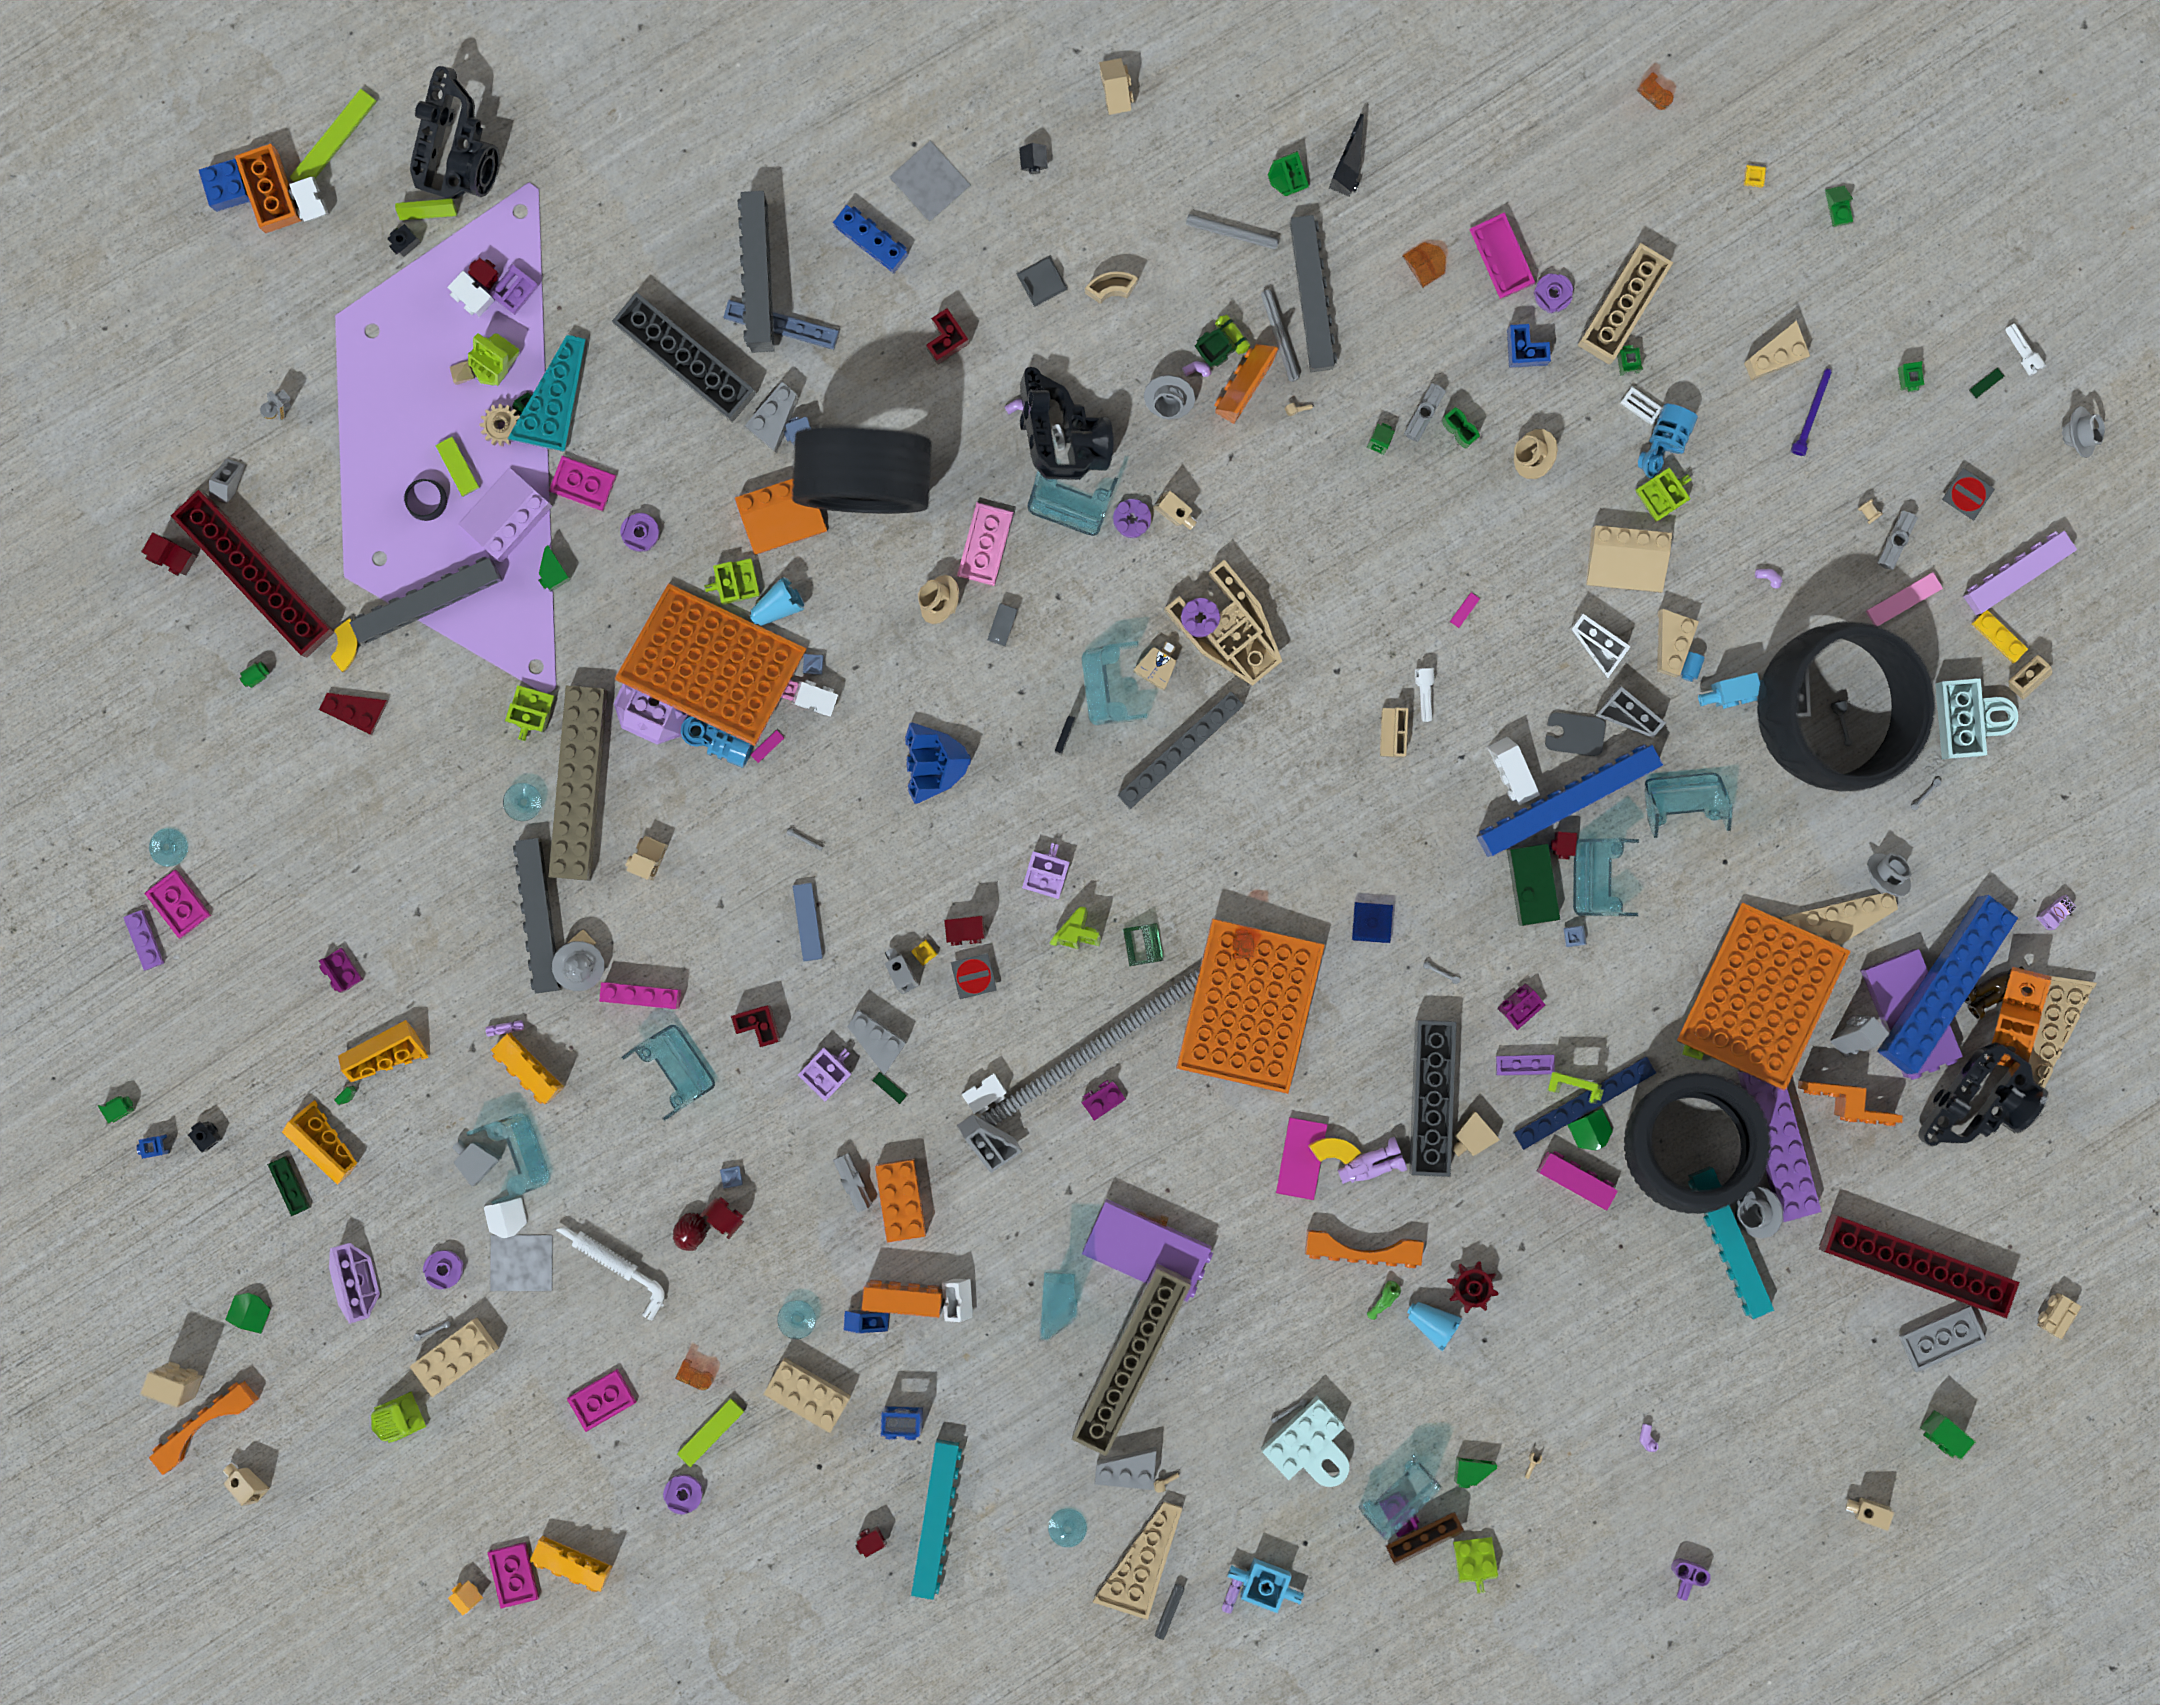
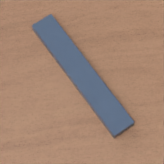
M728 299L723 318L745 325L743 323V311H746L744 304ZM773 312L775 334L834 350L839 330Z

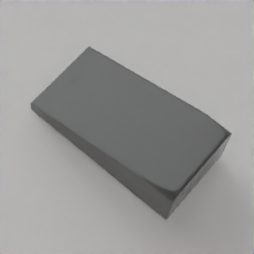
M999 604L987 639L988 641L1006 646L1018 609Z

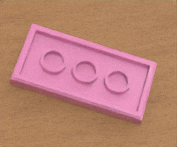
M976 502L957 577L995 586L1013 511Z

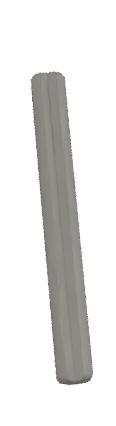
M1189 214L1186 220V225L1271 249H1276L1279 239L1192 214Z
M1265 290L1261 293L1289 381H1296L1299 379V374L1271 290Z

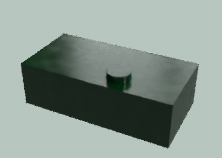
M1548 844L1507 850L1519 926L1560 920Z

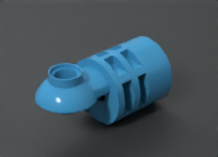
M1674 404L1663 405L1657 424L1653 429L1654 432L1649 439L1651 447L1648 452H1642L1638 459V467L1643 469L1647 477L1652 479L1660 472L1664 462L1663 455L1665 451L1676 454L1684 453L1689 436L1698 419L1694 412Z
M693 716L685 719L681 725V736L690 746L708 747L707 755L712 756L715 754L718 759L722 760L725 758L728 763L744 768L747 764L754 745ZM695 726H700L702 729L699 736L692 734V729Z

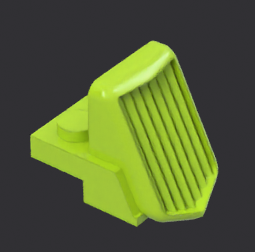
M477 333L473 337V349L468 353V365L472 367L479 383L499 386L508 373V369L519 356V349L497 333L493 334L490 338L483 337Z
M1082 906L1077 908L1050 940L1049 944L1079 949L1081 942L1100 946L1101 937L1096 932V929L1085 927L1088 910Z
M412 1391L374 1407V1411L371 1414L372 1431L382 1441H388V1443L402 1439L426 1427Z

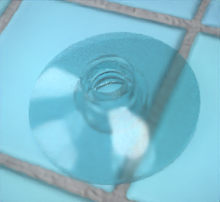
M518 783L511 786L503 798L505 812L509 817L517 821L533 819L539 813L542 805L539 791L527 783ZM522 799L527 800V804L525 806L521 805Z
M170 828L162 829L151 838L149 852L157 864L171 867L178 865L184 860L188 852V843L181 832ZM165 844L169 845V849L167 851H165L163 848Z
M799 1300L790 1301L778 1313V1327L788 1338H805L815 1327V1312L806 1302ZM794 1316H800L801 1321L796 1322L794 1320Z
M1065 1508L1057 1511L1051 1517L1048 1531L1051 1539L1061 1547H1074L1084 1539L1087 1525L1081 1513L1074 1509ZM1066 1526L1071 1528L1069 1533L1064 1531Z

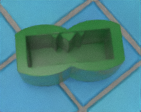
M1454 407L1443 417V426L1448 432L1454 434L1457 443L1463 448L1467 449L1480 437L1477 428L1467 422L1465 414L1460 409Z

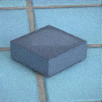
M804 654L803 674L822 675L824 656Z
M1584 925L1563 928L1566 947L1587 944Z
M740 1166L720 1169L723 1189L743 1185Z

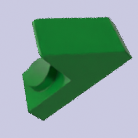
M1845 186L1826 189L1825 194L1832 226L1837 227L1851 224L1853 217L1850 202L1853 200V197Z

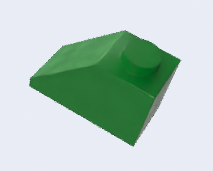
M1385 423L1377 424L1366 448L1384 455L1389 448L1395 431L1391 430L1392 427Z
M547 545L544 548L539 569L541 577L539 582L544 590L548 588L551 592L570 581V579Z
M1456 1457L1454 1481L1461 1488L1476 1486L1497 1469V1464L1495 1461Z

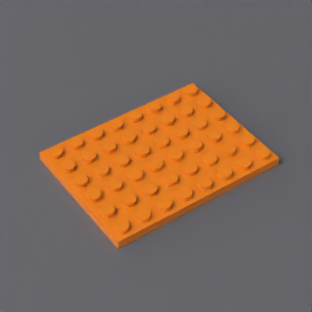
M668 583L615 676V680L756 746L807 648Z
M1742 903L1677 1042L1785 1091L1851 951Z
M1212 918L1176 1068L1288 1094L1325 945Z

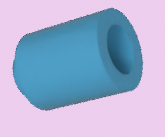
M1688 652L1681 672V679L1693 682V679L1697 680L1705 657L1697 653Z

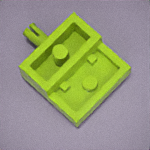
M1669 467L1635 490L1655 522L1691 499L1683 488L1685 484L1692 481L1691 478L1687 479L1689 477L1688 474L1678 480Z
M751 558L714 565L715 583L704 585L706 593L714 590L719 592L723 605L760 597Z
M517 685L505 722L515 724L521 728L519 740L526 741L528 730L545 733L555 696Z
M1492 1537L1453 1542L1459 1583L1476 1582L1477 1594L1485 1593L1483 1581L1498 1578Z

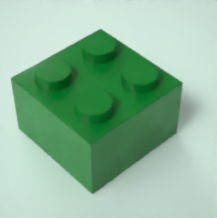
M1935 1410L1920 1427L1925 1432L1923 1436L1936 1444L1943 1453L1952 1459L1957 1457L1961 1460L1976 1443L1951 1420Z

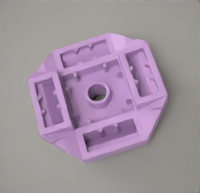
M622 684L614 701V707L622 729L657 745L682 737L680 732L681 725L690 715L661 701L657 706L653 707L651 705L652 697Z

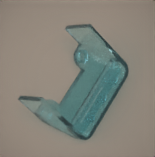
M1037 471L1027 506L1028 511L1035 516L1089 536H1096L1102 527L1118 478H1114L1110 490L1098 488L1094 491L1093 496L1057 484L1058 479H1045Z
M1138 641L1088 649L1082 654L1088 716L1092 724L1099 726L1147 720V714L1128 716L1127 708L1123 703L1110 702L1106 670L1107 664H1113L1118 661L1120 650L1138 648Z
M1709 772L1650 778L1645 781L1644 791L1647 820L1654 838H1658V828L1667 822V815L1703 811L1710 820L1722 819L1726 830L1731 831L1733 805L1719 774Z
M1603 838L1577 840L1573 875V909L1577 915L1638 916V913L1623 912L1621 899L1611 897L1612 859H1618L1622 856L1624 843H1639V839Z
M669 1025L622 1056L624 1060L637 1053L644 1062H651L655 1059L676 1090L670 1095L669 1099L674 1110L663 1117L664 1121L708 1093L715 1086L714 1078L681 1029L676 1025Z
M518 1113L466 1132L467 1136L486 1129L491 1140L500 1141L506 1139L518 1175L512 1177L507 1182L509 1195L491 1201L492 1205L540 1188L549 1182L550 1173L528 1115Z
M1044 1273L1040 1340H1050L1073 1322V1318L1077 1319V1299H1074L1075 1274Z
M1415 1454L1404 1465V1474L1377 1500L1371 1501L1368 1499L1363 1505L1359 1506L1362 1515L1384 1540L1393 1536L1441 1489L1437 1478Z

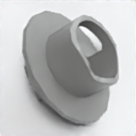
M1163 375L1149 382L1145 388L1144 400L1148 409L1158 417L1177 419L1187 415L1193 408L1195 394L1190 384L1181 377Z
M2079 406L2075 408L2071 415V421L2062 427L2064 444L2075 447L2077 453L2084 458L2090 457L2094 452L2095 446L2101 445L2104 439L2105 424L2099 414L2090 415L2085 407ZM2094 418L2097 420L2099 424L2098 429H2095L2093 422Z
M1875 853L1869 857L1867 866L1871 875L1870 883L1875 889L1881 892V894L1889 893L1894 896H1905L1910 892L1911 870L1904 857L1892 853L1888 855Z
M573 941L563 945L555 953L552 961V973L556 981L564 988L572 991H585L594 987L601 980L604 972V959L600 951L592 944L583 941Z
M1756 1186L1748 1195L1737 1201L1736 1216L1738 1223L1745 1232L1752 1237L1762 1239L1771 1237L1779 1230L1783 1222V1209L1781 1202L1773 1192L1767 1188Z

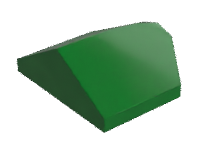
M1298 151L1273 160L1268 172L1269 182L1273 188L1285 197L1309 188Z
M1602 1108L1567 1125L1577 1147L1596 1151L1605 1147L1613 1133Z
M251 1293L235 1295L225 1320L239 1329L262 1334L271 1308L257 1295Z

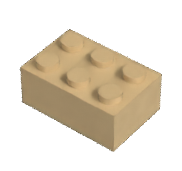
M169 1362L148 1372L140 1395L177 1408L196 1397L203 1376L199 1375L198 1371L194 1369L185 1370L180 1368L179 1364Z

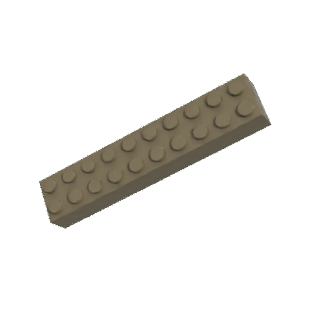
M566 685L548 877L591 881L608 690L603 688Z
M1156 1263L1073 1431V1441L1107 1457L1191 1287L1190 1279Z

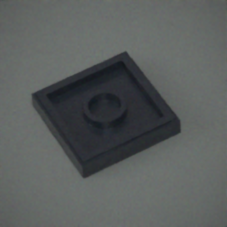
M1067 716L1055 748V754L1062 756L1075 723V717Z

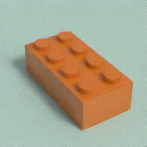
M271 143L235 156L258 226L263 232L269 233L302 221L296 211V202L290 196L289 189L291 188L278 150Z
M915 1158L876 1164L875 1169L887 1243L925 1237L926 1228Z
M870 1280L864 1286L862 1311L939 1318L943 1293L942 1289H939L937 1285H928L927 1288L920 1287V1284L909 1283L908 1286H903L901 1282L896 1281L882 1284L881 1280Z

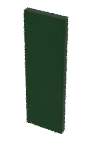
M1996 368L1969 389V391L1977 399L2005 376Z
M881 1072L872 1080L898 1104L907 1096Z

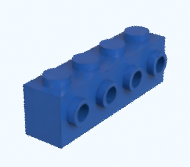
M846 205L833 221L834 227L894 274L908 257L907 251H905L907 248L899 241L895 243L891 240L892 236L885 230L880 231L877 229V224L870 218H867V220L863 218L861 211L853 206L851 208Z

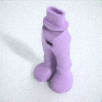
M1391 1137L1388 1140L1386 1148L1382 1147L1379 1150L1362 1154L1350 1163L1345 1164V1167L1338 1169L1342 1183L1369 1180L1390 1172L1392 1169H1398L1401 1172L1408 1170L1402 1154L1394 1159L1373 1165V1163L1386 1159L1388 1156L1401 1153L1395 1137Z

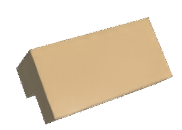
M1382 708L1380 757H1406L1408 708Z

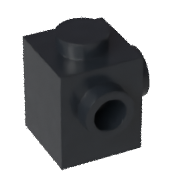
M1030 143L1019 147L1022 171H1028L1029 174L1034 175L1048 168L1046 145Z
M405 224L400 228H395L387 238L391 243L389 245L391 250L396 255L400 253L403 257L421 243Z
M209 1121L196 1123L191 1127L192 1131L187 1134L201 1153L207 1152L222 1140L217 1133V1127L213 1123H209Z

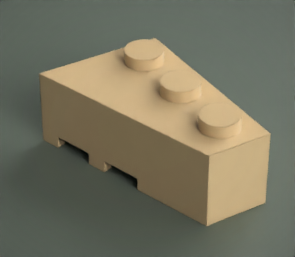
M1797 320L1744 363L1751 381L1805 361L1810 357Z
M1661 609L1658 611L1657 672L1676 678L1681 675L1699 621Z

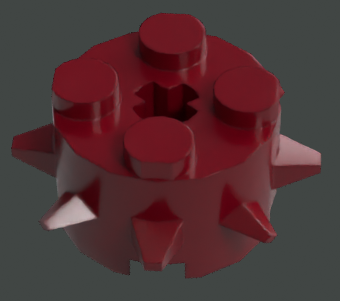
M1480 1261L1472 1267H1465L1460 1263L1458 1265L1459 1272L1456 1273L1455 1277L1447 1279V1282L1452 1285L1454 1292L1449 1300H1459L1464 1304L1465 1313H1468L1472 1307H1481L1486 1311V1303L1490 1301L1491 1296L1499 1295V1292L1493 1289L1492 1283L1496 1273L1486 1274L1482 1270ZM1471 1283L1477 1284V1285L1474 1286V1287H1475V1290H1474V1291H1472L1471 1289H1469Z

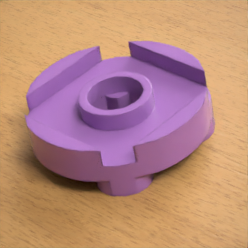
M1547 274L1536 285L1534 290L1535 301L1541 309L1548 313L1560 312L1570 304L1573 296V286L1564 275ZM1551 288H1553V290L1557 289V290H1558V293H1557V296H1558V297H1556V298H1554V296L1551 297V296L1549 295V294H1550L1549 289H1551Z
M1128 499L1121 502L1115 509L1113 523L1117 531L1124 537L1137 538L1149 529L1151 513L1145 503L1136 499ZM1130 514L1138 517L1137 522L1134 521V524L1127 520V516H1130Z
M636 513L627 517L620 529L625 545L637 552L651 550L658 542L660 535L658 524L651 516L645 513ZM639 527H642L645 534L639 538L635 530L637 528L639 530Z
M1196 598L1188 602L1181 614L1183 627L1189 634L1195 637L1210 635L1218 627L1220 621L1219 610L1215 603L1205 598ZM1199 612L1204 613L1203 616H1206L1202 623H1198V619L1195 620V616Z
M439 1250L426 1259L423 1266V1273L427 1283L436 1289H446L457 1284L463 1274L462 1260L455 1253L448 1250ZM446 1265L448 1272H445L443 1275L440 1274L439 1266Z
M687 1474L674 1476L666 1484L663 1491V1498L668 1505L667 1507L672 1512L681 1515L695 1510L703 1497L701 1483L693 1476ZM686 1490L688 1498L684 1497V1499H681L678 1491Z

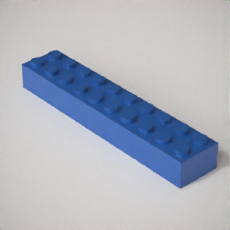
M1644 744L1631 750L1633 754H1624L1614 759L1616 763L1612 764L1610 762L1599 767V772L1595 773L1593 771L1582 776V781L1578 782L1576 780L1565 785V790L1561 791L1559 789L1548 794V799L1544 800L1542 798L1531 803L1530 809L1525 807L1514 812L1515 817H1505L1496 822L1498 826L1494 828L1493 826H1488L1480 830L1481 835L1477 836V839L1486 856L1491 857L1660 768L1663 766V763L1653 745L1646 746Z
M1990 895L1978 896L1877 1052L1904 1073L1918 1074L2018 917Z

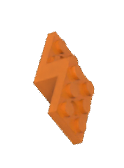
M2012 967L1992 1043L1997 1042L2005 1047L2013 1046L2016 1048L2014 1053L2028 1063L2052 976ZM2027 986L2030 987L2033 991L2027 993L2024 992L2022 988ZM2004 1054L1998 1065L2010 1068L2014 1060Z
M1798 1081V1088L1803 1089L1804 1093L1821 1095V1092H1823V1095L1836 1097L1834 1115L1840 1116V1120L1857 1122V1119H1859V1122L1876 1124L1878 1121V1124L1896 1126V1123L1903 1122V1115L1865 1110L1866 1088Z

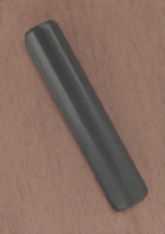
M1176 1583L1167 1602L1155 1632V1637L1158 1639H1165L1185 1590L1184 1586Z

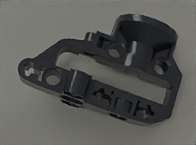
M438 66L432 74L426 100L419 101L415 108V116L421 119L410 165L414 186L416 189L444 198L457 199L465 193L480 198L484 197L492 189L498 174L500 164L498 147L480 140L483 128H481V120L475 118L474 100L457 80L455 70L445 66ZM440 90L443 93L441 99H439L438 93ZM453 97H457L460 99L462 107L440 190L432 187L437 166L436 158L439 147L442 145L446 126H450L454 120L455 112L451 105ZM467 139V141H468V146H467V148L465 149V147H464V141ZM456 177L459 179L457 186L454 183Z
M1027 367L1020 381L1023 406L1020 416L1021 430H1027L1030 454L1034 467L1045 479L1080 480L1090 470L1107 471L1111 464L1114 445L1113 428L1108 417H1086L1084 406L1074 404L1068 390L1063 385L1042 375L1037 368ZM1050 399L1057 401L1060 411H1062L1065 443H1070L1068 451L1069 464H1058L1056 460L1048 413L1051 407L1049 406Z
M1993 1042L1979 1048L1967 1061L1947 1090L1941 1089L1935 1095L1933 1103L1936 1106L1923 1123L1918 1133L1919 1139L1929 1146H1936L1939 1143H1968L1980 1133L1985 1137H1988L1992 1132L1995 1133L2001 1124L2013 1133H2020L2026 1130L2038 1118L2047 1102L2048 1091L2033 1080L2032 1067L2028 1062L2004 1045ZM2004 1054L2014 1060L2011 1067L1995 1085L1990 1096L1965 1131L1961 1134L1954 1133L1951 1128L1958 1119L1962 1120L1968 1114L1971 1108L1969 1103L1981 1088L1980 1084L1988 1073L1994 1070ZM2020 1074V1081L2015 1083V1077ZM1998 1106V1112L1993 1115V1108ZM1944 1116V1122L1939 1125L1938 1119Z

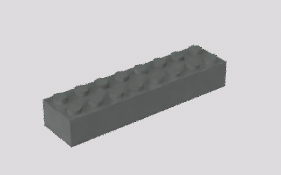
M764 191L741 192V198L737 200L738 210H740V215L742 216L738 217V223L742 236H739V244L743 255H740V264L744 274H741V283L745 291L742 292V303L746 310L743 311V323H745L747 328L743 332L744 342H746V346L750 348L752 353L775 352L768 201Z
M637 292L612 320L619 330L730 422H734L757 394L752 387Z
M1415 1020L1409 1174L1451 1177L1456 1022Z

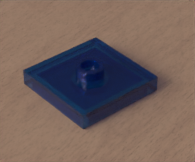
M1354 902L1351 940L1390 943L1393 905Z

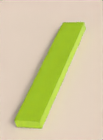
M360 88L289 178L294 182L309 177H315L316 179L377 101Z

